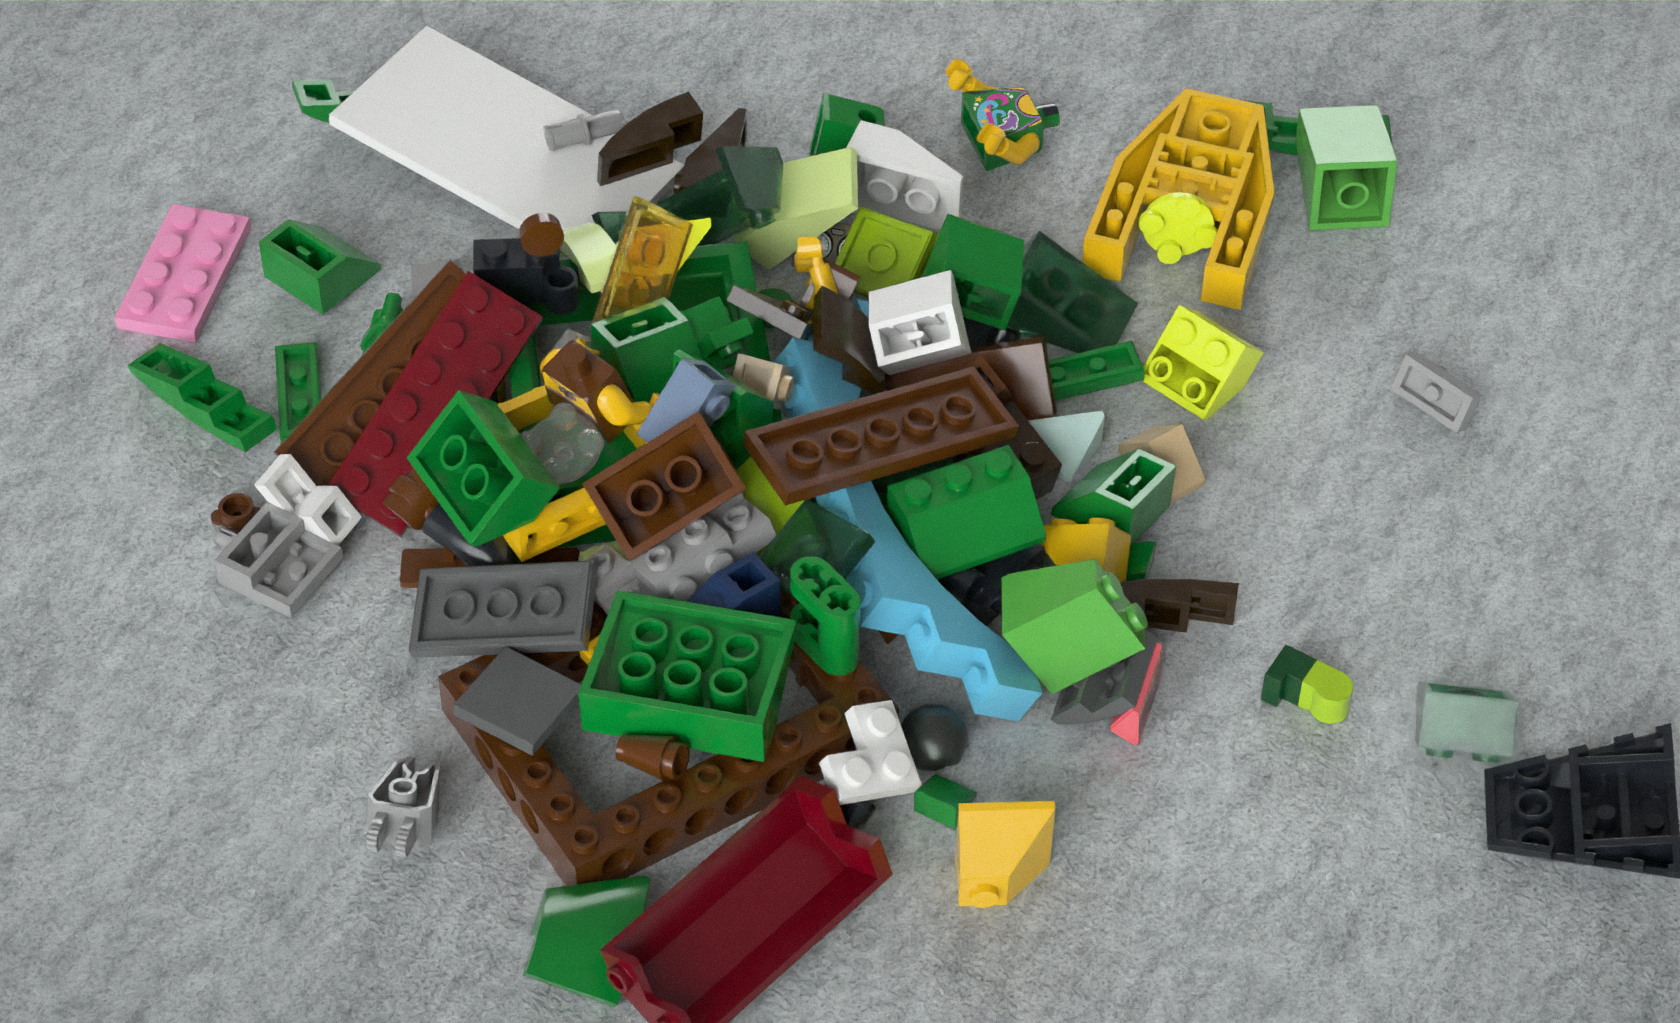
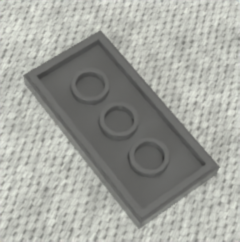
M591 560L420 569L408 651L414 658L499 654L505 647L518 653L588 651L598 567Z

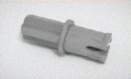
M618 109L588 117L578 114L576 119L544 126V136L550 151L573 144L584 143L585 145H590L592 139L616 134L625 126V120L621 110Z

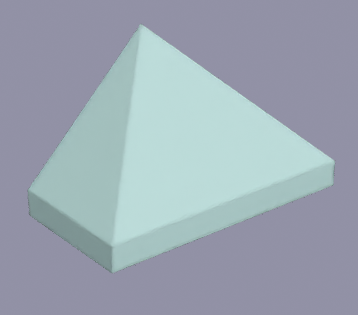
M1103 410L1029 420V423L1062 463L1058 477L1068 482H1071L1102 446L1105 418Z

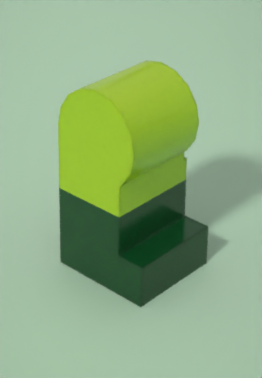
M1285 644L1265 673L1261 700L1277 707L1281 700L1284 699L1298 707L1309 710L1314 718L1320 722L1336 724L1342 722L1348 716L1354 688L1353 682L1345 673Z

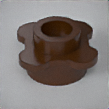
M229 494L219 502L218 509L212 512L211 521L214 525L224 526L226 529L238 534L261 508L254 507L252 499L246 494Z

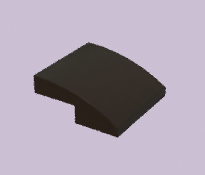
M821 286L813 297V350L842 363V380L873 394L884 392V371L877 364L869 329V318L850 301L836 292Z

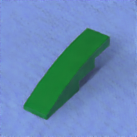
M162 343L157 344L128 364V368L134 376L178 412L212 435L244 452H247L278 429L273 415L246 404L240 389L215 379L209 364Z

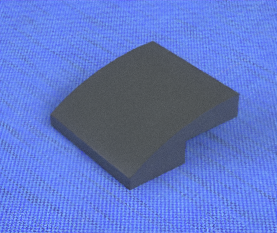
M1144 629V650L1062 689L1051 720L1056 724L1089 723L1117 716L1128 711L1130 708L1136 707L1158 638Z

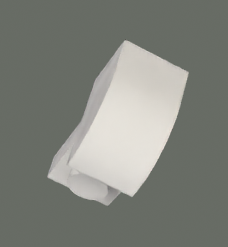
M280 454L254 484L269 503L302 518L306 531L336 545L343 541L362 518L337 486H316L291 454Z

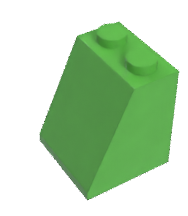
M1379 105L1300 108L1296 148L1309 230L1389 227L1397 158Z
M1096 559L1010 573L1001 578L1002 636L1051 694L1145 649L1144 629L1147 628L1148 623L1142 608L1137 603L1131 604L1123 594L1122 586L1117 577L1112 572L1107 574Z

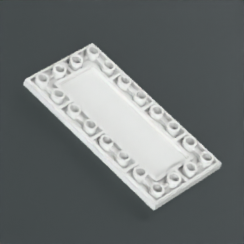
M425 26L329 114V124L517 229L520 228L522 222L529 216L537 213H549L560 221L562 230L590 222L596 223L606 231L615 245L620 241L618 231L631 229L674 186L676 174H683L684 164L673 159L671 164L600 186L597 182L598 153L615 134L592 139L590 145H585L584 143L573 144L550 151L544 136V126L576 119L578 114H583L584 117L593 115L428 26Z

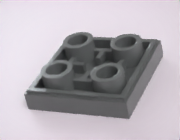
M505 647L454 703L453 715L533 756L579 703L578 693L581 684Z

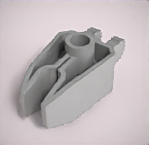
M410 756L398 760L390 766L367 795V851L379 852L383 843L387 842L395 847L396 856L408 857L413 847L422 848L432 844L439 810L438 761L433 760L423 771L415 772V757Z

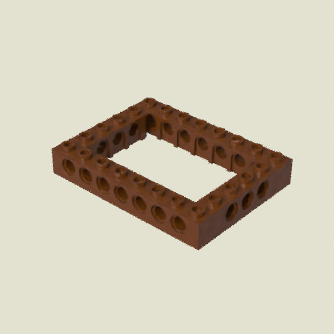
M784 566L771 569L780 579V616L778 617L790 619L792 609L800 602L790 591V573ZM597 602L593 605L589 641L601 634L608 616ZM818 623L813 626L818 630ZM794 642L789 667L796 675L797 684L800 687L805 686L819 704L776 725L765 762L716 754L686 769L683 777L679 780L662 781L593 815L543 745L532 756L453 715L454 703L498 654L482 655L438 676L442 711L566 886L627 878L763 810L801 776L815 782L823 780L824 776L819 764L821 760L827 755L857 751L845 713L852 706L892 700L860 659L857 668L853 672L843 676L831 675L823 671ZM580 651L520 653L577 683L584 680L588 665L580 658ZM892 700L899 719V707Z

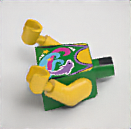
M958 58L954 59L945 70L946 75L949 76V87L955 91L962 88L961 124L985 171L1009 163L1022 165L1032 155L1042 150L1044 129L1059 126L1060 116L1056 104L1049 103L1035 106L1027 89L1023 87L997 88L987 86L976 77L971 76L973 72L969 64Z

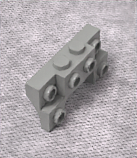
M741 493L631 562L621 557L608 544L589 556L585 561L593 560L598 567L594 600L607 615L617 590L686 602L717 571L752 552L757 553L776 539L777 535L770 519L749 503Z

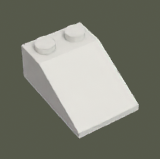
M860 121L846 147H852L857 151L858 209L852 213L857 214L860 206L932 231L935 235L940 232L947 213L961 218L963 176L900 130Z

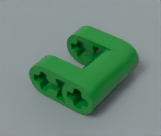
M814 556L798 559L790 569V591L800 602L790 613V619L797 620L794 642L826 673L835 676L847 675L853 672L859 663L860 596L823 559ZM819 579V586L814 582V580ZM818 623V630L813 626Z

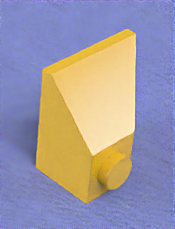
M1055 801L959 803L955 852L959 906L988 908L994 905H1007L1050 865Z

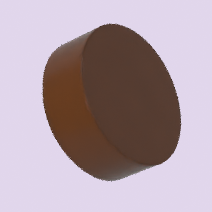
M549 213L533 214L526 218L519 228L522 247L532 256L544 257L551 255L562 246L564 241V233L560 221Z

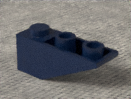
M752 552L717 571L686 602L778 617L780 616V579Z

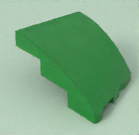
M638 876L546 888L530 934L535 939L523 976L612 1007L617 1006L622 993L616 990L606 976L608 968L600 949L644 912L650 878Z

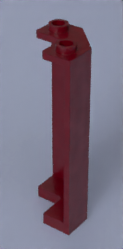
M801 776L600 949L608 968L606 976L609 982L627 998L648 1023L730 1022L893 875L881 840L846 824L833 788Z

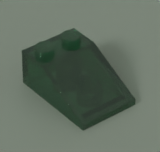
M1038 231L1024 245L1021 293L1007 326L1031 338L1045 336L1046 343L1080 353L1117 344L1138 303L1044 233Z

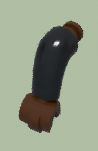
M414 468L405 476L399 475L388 487L390 493L383 500V504L414 530H423L426 535L447 548L466 566L523 564L506 542L503 535L480 546H470Z

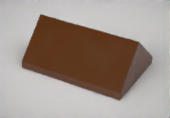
M699 411L582 483L630 562L747 490L728 453Z

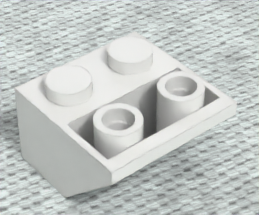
M949 270L869 292V329L878 367L888 375L971 354L953 271Z

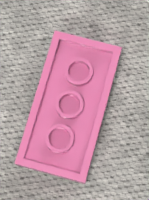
M172 204L115 315L117 329L196 343L251 231L250 217Z

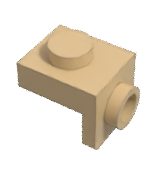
M738 353L733 377L773 401L774 409L781 410L782 403L789 401L794 387V377L790 376L792 367Z

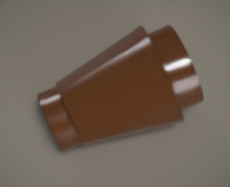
M624 733L617 742L615 755L618 761L624 762L661 781L668 782L671 779L679 780L683 777L689 763L690 750L688 744L680 742L678 736L630 735Z

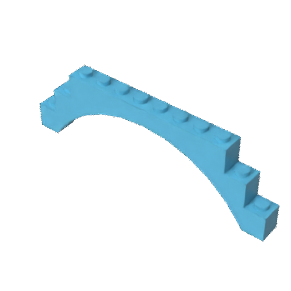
M856 299L853 305L869 318V302ZM813 334L808 338V341L793 337L774 361V363L792 367L790 376L794 377V387L789 401L784 402L789 419L859 398L861 388L842 380V363L813 350ZM872 481L817 496L816 500L842 576L860 596V627L905 635L916 669L961 678L974 714L1019 722L1043 693L1037 676L1006 640L980 622L937 581L907 545L883 508Z

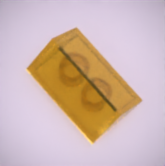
M634 196L629 203L589 325L591 326L592 323L663 297L669 300L693 224L641 197Z

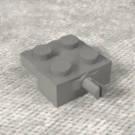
M269 502L265 503L238 534L226 529L224 526L218 527L219 531L216 530L213 535V542L225 547L214 560L218 583L290 618L293 617L343 559L342 547L306 531L302 518Z

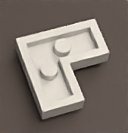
M892 700L852 706L845 713V717L857 751L827 755L819 762L826 785L834 789L839 805L914 793L922 784Z

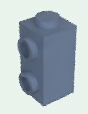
M681 359L638 430L637 435L648 443L698 411L711 428L714 421L720 418L729 407V397L736 385L705 361Z

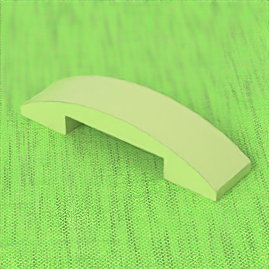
M590 222L563 230L564 241L560 247L561 258L568 256L577 265L580 282L591 293L632 283L631 274L623 257L602 227Z

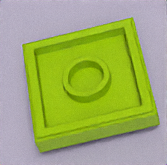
M860 206L835 264L861 276L854 293L869 298V292L918 279L937 236L932 231Z

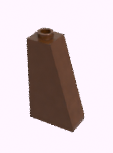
M1045 336L970 347L971 354L888 375L885 372L886 390L889 391L963 370L982 355L1017 401L1015 405L1028 421L1058 417Z

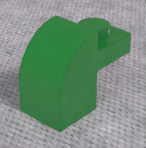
M720 296L681 312L690 322L703 359L725 370L736 364L738 353L747 355L742 342L751 336L754 331L747 317L732 323Z

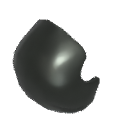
M944 704L922 705L910 711L901 723L915 767L918 770L938 771L946 766L957 765L965 748L969 747L967 729L957 712Z

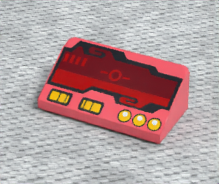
M1157 642L1136 707L1114 716L1110 724V731L1136 746L1140 743L1161 680L1162 645Z

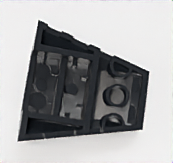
M1671 723L1656 726L1655 733L1636 738L1633 732L1613 737L1614 743L1588 749L1586 744L1568 748V755L1547 759L1544 754L1484 769L1488 850L1534 859L1680 879V830Z

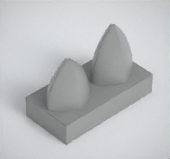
M1416 351L1405 354L1390 388L1455 433L1466 430L1482 395L1449 374L1446 368L1434 364Z

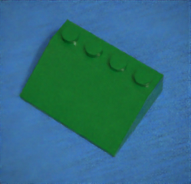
M617 590L578 693L582 730L618 737L624 733L630 735L678 736L680 742L688 744L689 749L765 762L777 724L797 630V620Z

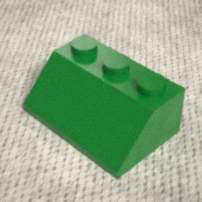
M461 390L457 391L407 457L410 464L470 546L474 547L534 522L560 488L496 402Z
M1009 445L889 485L887 488V514L910 549L936 579L1046 542V532L1029 475Z

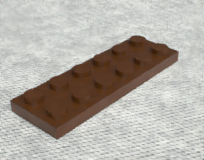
M451 260L448 261L273 453L277 456L280 454H291L316 486H328L466 274Z
M970 367L747 430L744 433L742 444L786 506L1016 437L1019 425L976 368Z

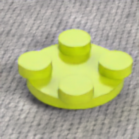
M1179 192L1161 196L1153 201L1139 217V228L1143 232L1144 238L1157 251L1158 259L1164 264H1174L1180 260L1181 256L1195 253L1202 248H1211L1218 231L1214 226V216L1209 205L1203 199L1189 193Z

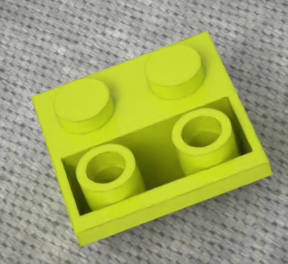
M1179 305L1143 366V382L1206 421L1244 388L1264 352L1201 312Z

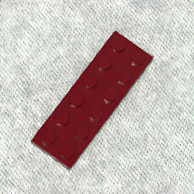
M468 271L328 486H337L357 511L397 536L402 537L409 526L383 504V500L390 493L388 487L399 475L405 476L413 469V466L407 459L408 455L458 390L491 400L541 323L542 316Z

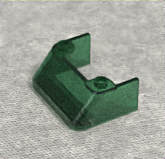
M721 146L716 149V153L722 170L643 211L596 212L591 216L594 223L602 227L610 236L620 254L623 253L618 231L711 218V228L697 246L719 244L750 227L753 230L760 229L776 221L774 215L781 210L784 163L777 147Z

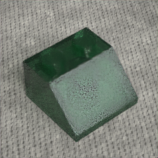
M1418 682L1415 741L1419 747H1426V755L1453 758L1454 751L1472 752V760L1499 763L1500 756L1512 757L1518 701L1509 691Z

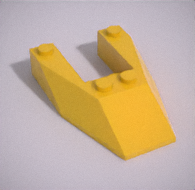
M1185 88L1116 157L1084 237L1081 273L1121 282L1141 231L1139 228L1140 215L1146 211L1153 201L1166 194L1179 192L1194 194L1209 205L1213 212L1214 221L1221 222L1205 265L1201 301L1241 311L1251 283L1275 194L1264 106Z

